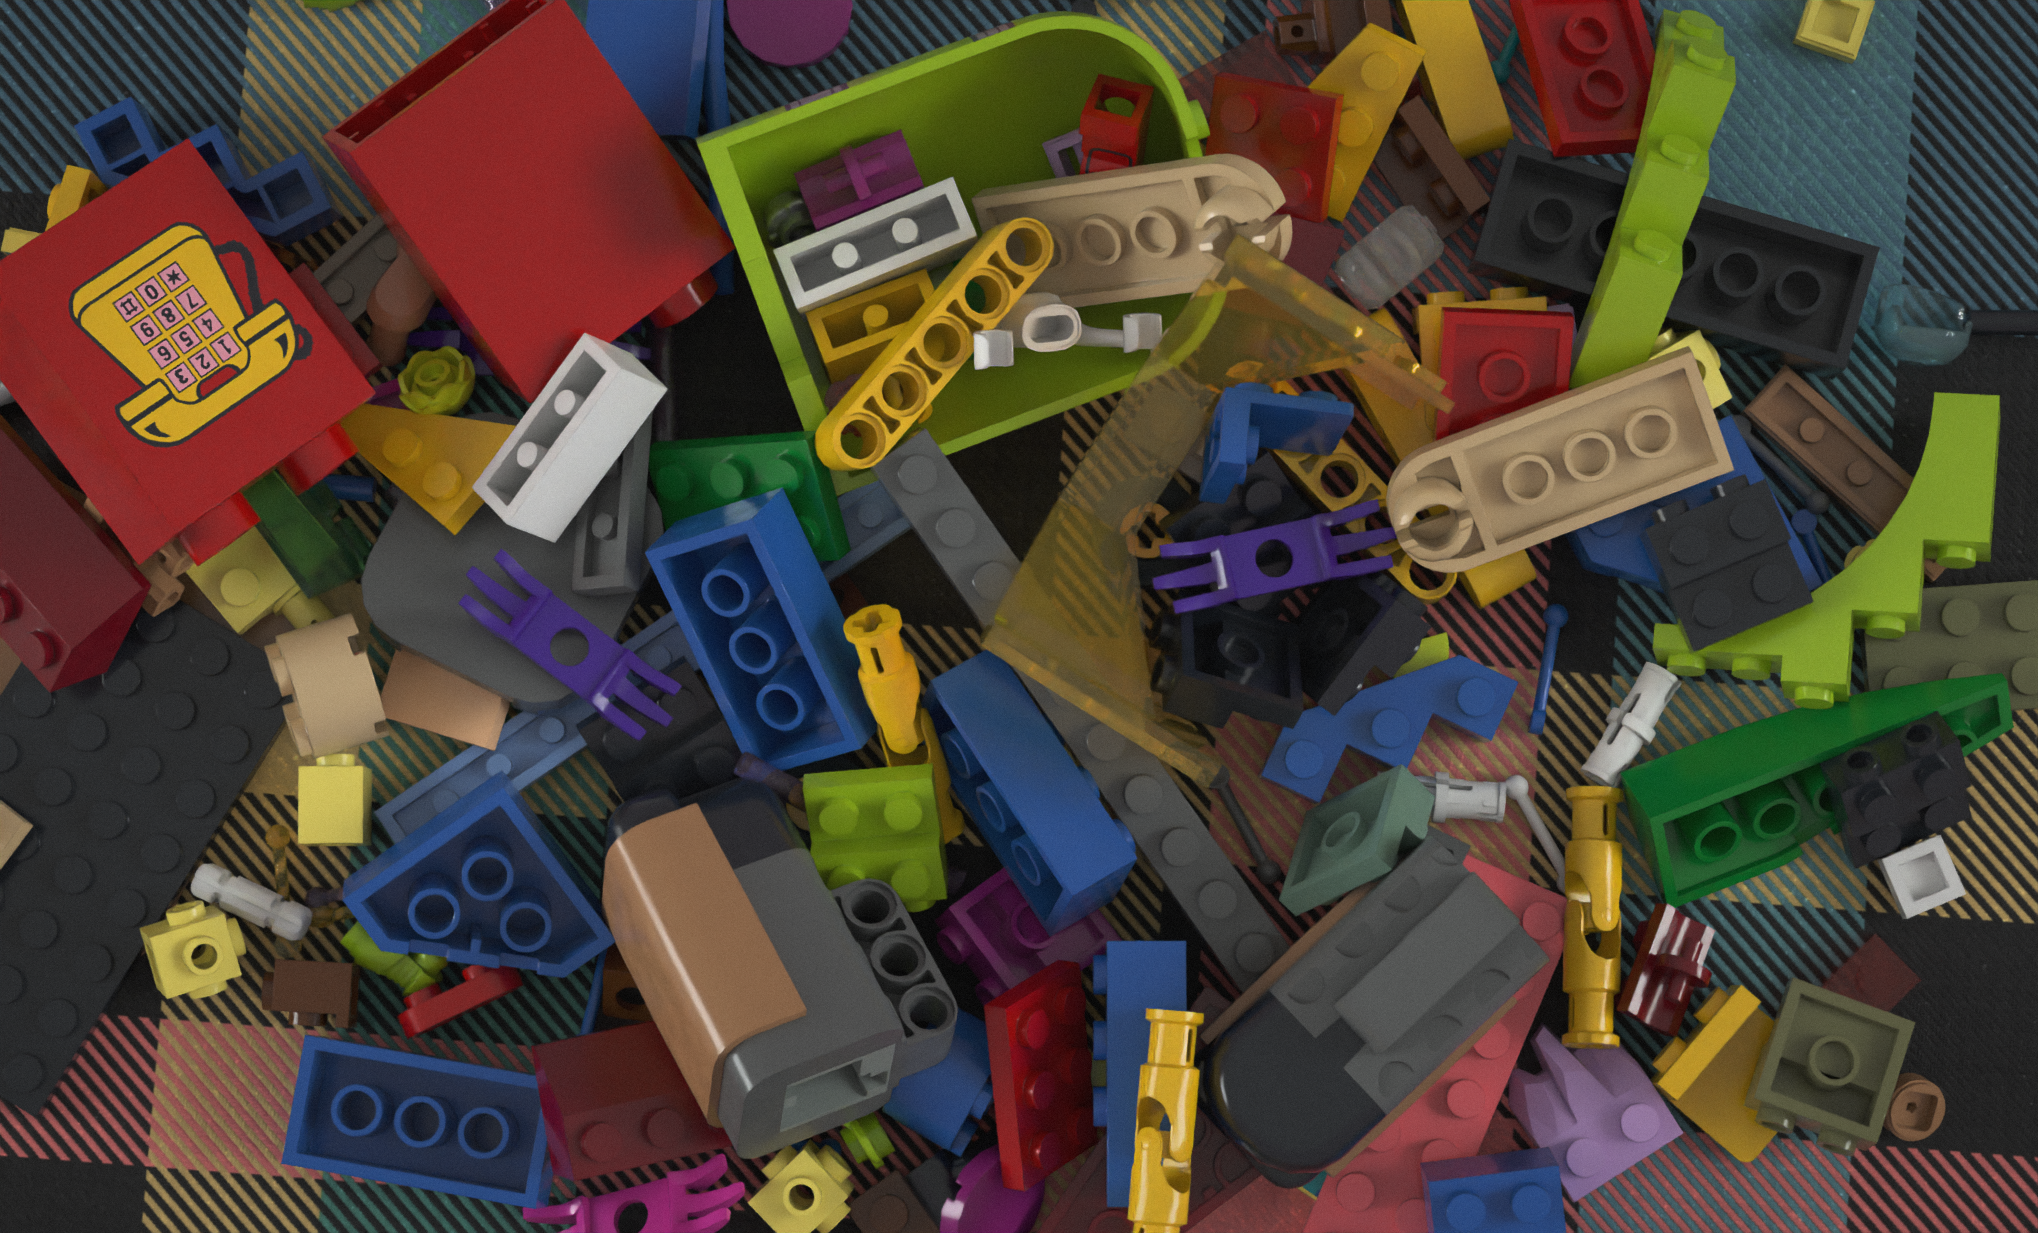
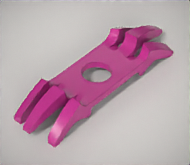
M722 1153L714 1156L697 1168L667 1172V1178L590 1199L578 1196L567 1203L548 1205L546 1208L532 1209L523 1207V1219L528 1222L543 1224H576L569 1229L557 1233H620L618 1220L622 1211L632 1203L641 1202L647 1207L648 1218L645 1226L638 1233H715L729 1222L731 1211L728 1208L745 1195V1185L743 1182H738L710 1192L686 1194V1189L703 1192L723 1176L728 1169L726 1157ZM690 1216L699 1217L698 1219L688 1221Z

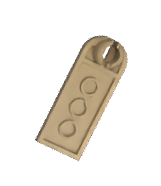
M1215 154L987 188L971 198L983 234L994 225L1022 217L1034 218L1047 227L1054 243L1053 257L1048 266L1024 294L1035 292L1055 294L1059 296L1062 303L1072 308L1249 285L1263 279L1283 261L1292 241V220L1290 214L1271 216L1286 202L1279 185L1259 164L1234 154ZM1010 233L1006 241L1007 255L1014 263L1021 266L1026 255L1025 245L1020 237Z
M1686 346L1414 450L1394 470L1387 488L1386 505L1390 521L1403 550L1414 561L1428 569L1453 573L1475 568L1734 470L1695 357L1690 347ZM1439 504L1448 506L1449 510L1410 524L1416 513Z

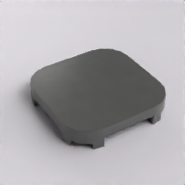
M494 412L470 414L462 417L517 426L520 422L516 418ZM647 487L639 592L586 597L571 591L577 514L554 543L507 525L484 502L462 529L454 535L403 492L368 556L361 578L363 604L381 638L399 652L404 649L512 702L515 709L538 715V711L562 708L581 697L514 646L492 634L458 604L462 597L467 594L505 623L509 624L513 619L508 618L467 578L466 573L474 566L517 597L527 601L530 595L527 596L494 561V557L502 548L532 577L551 589L556 597L614 641H617L654 572L645 551L664 534L662 512L650 489ZM562 630L555 634L551 640V654L562 665H577L588 655V642L576 630Z

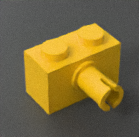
M926 268L805 312L817 354L837 402L845 396L935 291ZM929 328L924 336V348L930 358L939 361L944 354V340L938 331ZM888 376L883 383L882 391L888 406L897 410L903 402V387L896 378ZM931 403L917 418L919 424L928 419L932 414L933 407Z

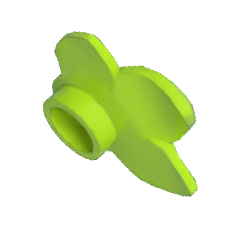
M874 1112L843 1124L846 1128L842 1129L840 1133L858 1164L870 1159L876 1169L885 1165L882 1158L893 1153L895 1149Z

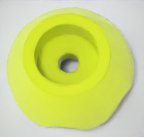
M444 346L433 352H417L410 359L407 368L398 375V383L401 389L400 400L409 410L418 414L450 416L458 412L467 403L474 390L476 377L470 357L467 355L462 356L458 350L451 346Z

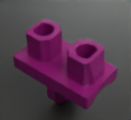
M901 130L855 149L852 148L851 144L839 148L840 155L794 173L817 232L925 188Z

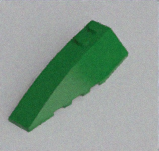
M2002 673L1927 681L1849 696V702L1834 701V705L1831 708L1810 709L1801 707L1745 724L1620 772L1629 819L1663 903L1676 908L1779 868L1803 855L1804 853L1800 845L1824 830L1830 828L1834 835L1838 834V826L1820 763L1935 711L1939 712L1960 740L1964 757L2014 728L2007 679Z

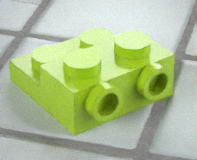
M933 763L804 774L802 789L811 836L810 854L828 890L831 891L852 882L868 878L881 880L895 890L908 912L924 911L932 907L936 900L947 899L949 867Z

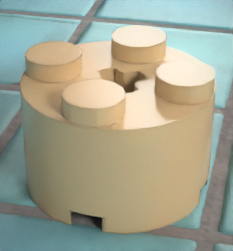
M351 613L276 635V643L264 646L275 683L277 682L282 697L291 694L294 701L283 705L282 708L292 740L296 743L300 757L312 754L313 758L316 759L389 736V731L383 722L386 720L374 675L366 651L363 652L358 648L355 635H358L359 631Z

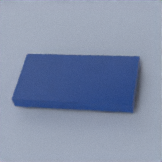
M589 0L586 32L660 139L696 140L711 0Z

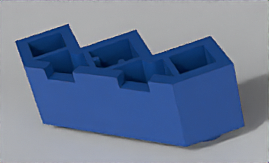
M132 97L74 125L101 181L110 188L178 145L176 144L168 149L165 148L146 108ZM215 124L188 138L262 239L287 247L343 218L315 162L303 151L251 177L231 136L219 125Z
M1458 655L1363 689L1353 699L1346 702L1335 716L1320 705L1305 710L1293 729L1284 726L1280 727L1258 774V778L1311 803L1317 804L1320 803L1345 748L1389 769L1400 764L1408 768L1430 718L1483 743L1492 741L1519 682L1462 655Z

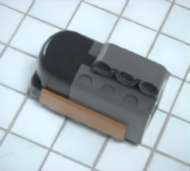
M744 777L728 781L679 800L668 789H656L631 798L616 807L609 818L606 831L602 878V916L615 939V944L658 1030L708 1124L716 1128L724 1127L739 1157L744 1159L760 1157L866 1116L890 1101L892 1089L899 1086L901 1078L935 1066L946 1058L951 1049L958 1006L898 894L887 883L870 878L858 880L831 891L828 890L816 869L814 860L782 801L773 789L759 779ZM870 917L879 921V923H863L857 918ZM899 969L906 972L908 975L894 976L889 974L885 970ZM914 1022H930L937 1028L931 1030L922 1029L916 1026Z
M1430 835L1398 861L1394 869L1385 878L1375 883L1369 881L1348 892L1198 1036L1205 1046L1194 1057V1067L1200 1070L1197 1107L1256 1170L1275 1186L1286 1189L1299 1188L1312 1181L1323 1170L1330 1177L1334 1178L1435 1084L1518 1002L1513 995L1541 970L1550 959L1520 926V919L1475 872L1470 873L1442 843Z

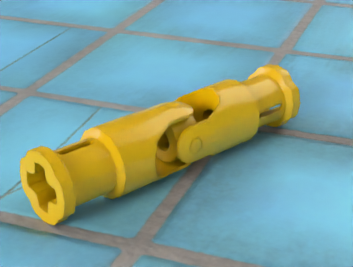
M887 604L864 607L848 617L843 628L846 640L855 644L861 662L858 669V677L867 705L877 722V734L887 767L933 763L945 844H947L962 833L965 822L962 812L954 808L948 791L952 783L951 776L933 725V720L927 708H922L919 694L922 683L913 655L905 651L899 634L902 627L900 612L898 609L892 608ZM925 739L926 745L917 747Z
M1608 786L1570 787L1566 789V800L1572 803V840L1565 843V895L1567 906L1564 914L1563 992L1569 994L1568 1032L1562 1035V1045L1577 1049H1614L1620 1047V1037L1613 1033L1614 995L1620 993L1621 911L1619 909V897L1622 892L1623 845L1616 841L1617 804L1623 802V791L1619 788ZM1601 933V942L1596 953L1591 951L1584 935Z
M1146 1008L1145 1019L1151 1022L1147 1063L1140 1065L1135 1152L1131 1170L1127 1219L1134 1223L1133 1233H1180V1227L1186 1225L1188 1220L1191 1154L1200 1070L1194 1067L1197 1026L1203 1024L1204 1013ZM1165 1113H1167L1171 1124L1170 1131L1160 1130V1123Z

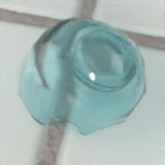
M1894 283L1882 288L1874 315L1873 326L1878 342L1896 360L1919 368L1950 364L1968 346L1973 322L1967 320L1965 327H1963L1964 306L1952 298L1918 286Z

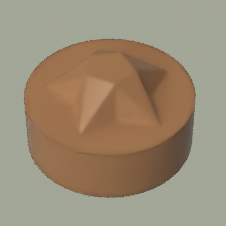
M1916 1073L1900 1074L1883 1126L1895 1136L1905 1141H1918L1930 1136L1941 1124L1945 1113V1099L1941 1090L1922 1075Z

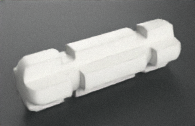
M213 863L202 864L196 871L190 889L194 896L211 904L213 901L219 903L220 908L262 928L272 926L273 933L290 941L301 940L307 933L312 921L313 914L309 908L292 900L290 902L284 901L282 895L241 876L236 878L232 876L230 871Z

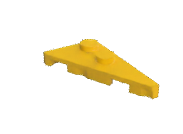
M363 404L340 423L360 451L358 453L454 535L462 529L485 502L472 489V486L516 427L514 425L439 414L423 415L411 410Z

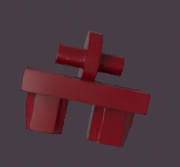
M1656 903L1650 920L1640 921L1634 936L1633 943L1637 956L1630 975L1621 979L1620 993L1614 995V1006L1617 1007V1011L1664 1036L1676 1037L1694 987L1707 988L1711 979L1712 972L1705 968L1703 963L1715 930L1684 916L1669 904Z

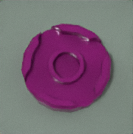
M727 0L731 29L743 49L764 65L776 68L797 67L799 69L811 67L832 55L848 34L853 11L852 0Z
M996 1144L976 1155L958 1175L956 1183L962 1187L957 1193L955 1201L947 1197L941 1212L940 1233H1029L1034 1226L1043 1203L1045 1178L1025 1192L1003 1188L999 1144Z

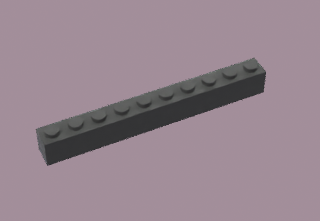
M923 427L916 428L899 440L881 461L869 467L993 645L997 646L1041 713H1045L1065 742V747L1077 764L1082 765L1091 773L1105 804L1115 818L1119 819L1127 827L1133 837L1136 848L1229 980L1243 993L1289 948V945L927 429Z

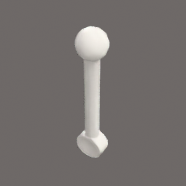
M1512 775L1505 781L1506 795L1518 802L1559 874L1557 877L1558 889L1565 894V859L1527 794L1529 791L1527 780L1520 775Z

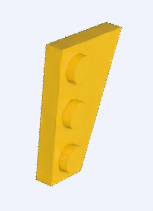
M1371 22L1307 86V88L1344 94L1328 216L1340 222H1343L1395 117L1397 109L1400 107L1427 51Z

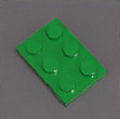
M816 431L662 441L650 446L648 469L666 531L678 520L783 487L817 561L840 560L851 551L830 469L821 462L816 454L814 446Z

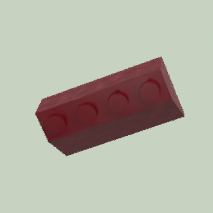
M0 414V637L50 693L108 671L152 584Z
M654 1020L531 1045L553 1174L577 1181L733 1146L724 1127L716 1128L708 1124Z

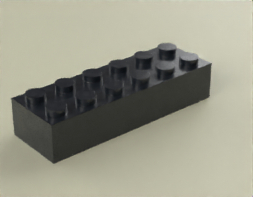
M1509 139L1501 154L1489 195L1491 201L1484 213L1467 273L1514 287H1528V291L1587 308L1609 246L1630 174L1570 156L1554 157L1553 151ZM1702 196L1682 245L1683 275L1661 328L1671 326L1674 333L1700 330L1703 338L1707 339L1712 345L1783 366L1786 364L1790 368L1833 380L1846 368L1880 247Z

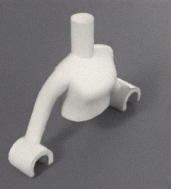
M1048 292L1023 294L994 329L973 333L975 370H983L989 366H1013V348H1029L1038 352L1065 350L1076 344L1078 346L1124 348L1125 353L1134 352L1138 349H1161L1162 316L1157 313L1123 315V330L1093 328L1081 323L1077 310L1062 303L1058 295Z

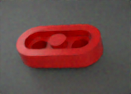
M472 965L461 971L466 982L450 990L442 992L439 983H436L407 996L403 1000L408 1010L397 1016L407 1040L432 1031L524 986V983L517 968L499 965V968Z

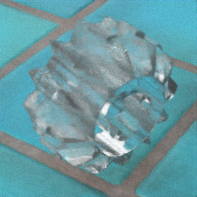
M1413 205L1401 206L1338 258L1334 271L1343 281L1342 286L1353 299L1357 298L1366 310L1377 309L1441 257L1445 243L1437 235L1436 227L1426 215L1423 217Z

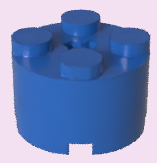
M958 1007L951 1049L946 1058L935 1066L901 1078L899 1086L892 1089L890 1101L882 1109V1112L893 1117V1120L960 1158L979 1126L970 1117L974 1116L981 1120L983 1115H987L994 1103L986 1022ZM929 1023L926 1027L928 1030L937 1028L932 1023Z

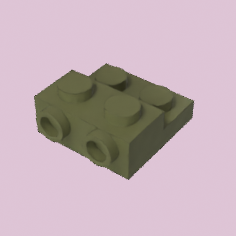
M1793 977L1787 982L1769 1040L1762 1046L1743 1106L1758 1111L1755 1122L1770 1130L1791 1134L1796 1125L1818 1133L1816 1144L1827 1151L1844 1156H1854L1856 1148L1866 1151L1878 1142L1915 1022Z

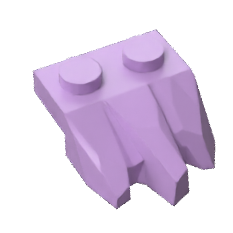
M1541 1023L1530 1039V1042L1542 1067V1071L1533 1075L1518 1068L1512 1070L1508 1079L1509 1107L1533 1145L1538 1148H1550L1559 1164L1561 1185L1572 1202L1578 1201L1683 1134L1680 1126L1648 1076L1621 1043L1619 1048L1614 1049L1568 1048L1562 1045V1040Z

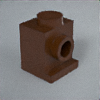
M275 959L274 972L266 971L264 974L262 1009L289 1012L288 1025L327 1027L328 1014H336L335 1027L357 1028L361 966L355 963Z

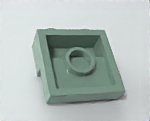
M1400 764L1306 811L1279 901L1295 916H1298L1319 905H1330L1337 901L1344 893L1369 881L1375 883L1385 878L1397 864V853H1409L1425 838L1428 832L1427 824L1435 796L1405 766Z

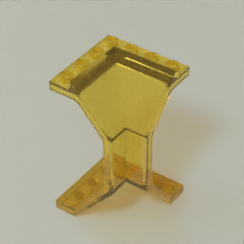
M1237 234L1154 345L1057 497L979 638L981 646L1208 788L1222 765L1202 731L1177 715L1164 712L1162 705L1156 700L1153 691H1151V673L1135 549V539L1140 526L1210 419L1226 387L1234 388L1237 384L1246 382L1271 385L1296 377L1342 368L1357 375L1411 411L1418 400L1449 414L1455 402L1441 394L1447 382L1415 361L1397 355L1406 342L1404 339L1245 237Z

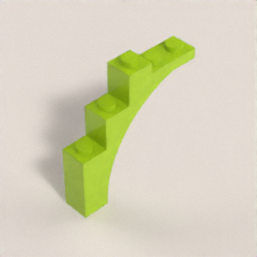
M1663 9L1655 29V62L1643 124L1609 246L1587 310L1572 346L1569 388L1571 389L1647 362L1682 278V245L1709 181L1708 151L1736 85L1735 57L1727 55V52L1724 50V28L1716 25L1713 19L1703 13L1693 10H1683L1681 13Z
M1934 392L1928 440L1919 469L1906 497L1890 522L1871 545L1842 572L1810 593L1814 601L1813 603L1692 654L1678 624L1655 623L1653 651L1657 665L1667 666V671L1680 676H1701L1706 673V669L1732 670L1731 674L1740 679L1766 680L1770 678L1771 673H1781L1780 681L1784 698L1795 699L1794 703L1798 706L1810 709H1827L1833 707L1834 701L1849 702L1855 628L1866 629V634L1883 639L1901 638L1905 635V631L1920 632L1925 558L1937 559V564L1954 569L1974 567L1976 561L1990 562L2001 417L2000 395Z

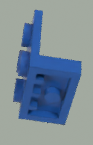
M1254 382L1240 383L1234 388L1226 387L1205 427L1199 501L1225 504L1234 485L1244 484L1247 465H1254L1258 447L1323 456L1332 455L1353 419L1354 404L1340 402L1336 395L1324 391H1306L1300 393L1299 396L1273 393L1272 387Z

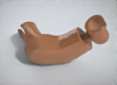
M397 240L396 260L377 280L371 289L366 303L367 313L373 321L366 344L383 366H393L404 360L410 331L418 328L425 322L438 298Z

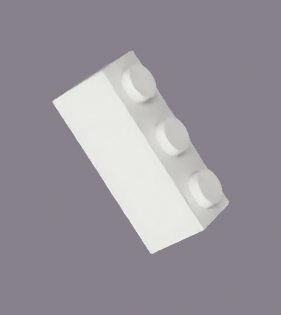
M950 177L773 251L795 306L803 321L806 322L805 312L924 268L928 272L963 258L978 241V237L954 178Z
M584 333L477 479L472 489L507 525L555 543L668 389L632 353Z

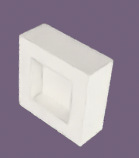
M1936 835L1877 860L1902 919H1908L1966 894L1941 835Z

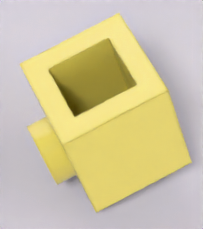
M329 754L316 758V766H299L298 844L305 846H371L372 769L365 766H355V755Z

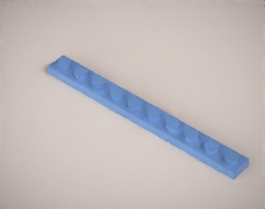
M879 481L849 491L837 498L851 551L840 560L818 561L828 584L911 529ZM673 610L621 645L625 649L631 650L657 671L665 668L683 655L696 674L702 671ZM631 671L625 676L634 686L643 682L634 677ZM611 694V696L608 698L609 702L615 700V696L613 694ZM579 698L562 708L538 711V715L522 711L503 724L495 751L472 745L374 813L396 844L501 770H503L518 792L522 793L589 747L579 733L576 724L595 713L596 710L585 700Z

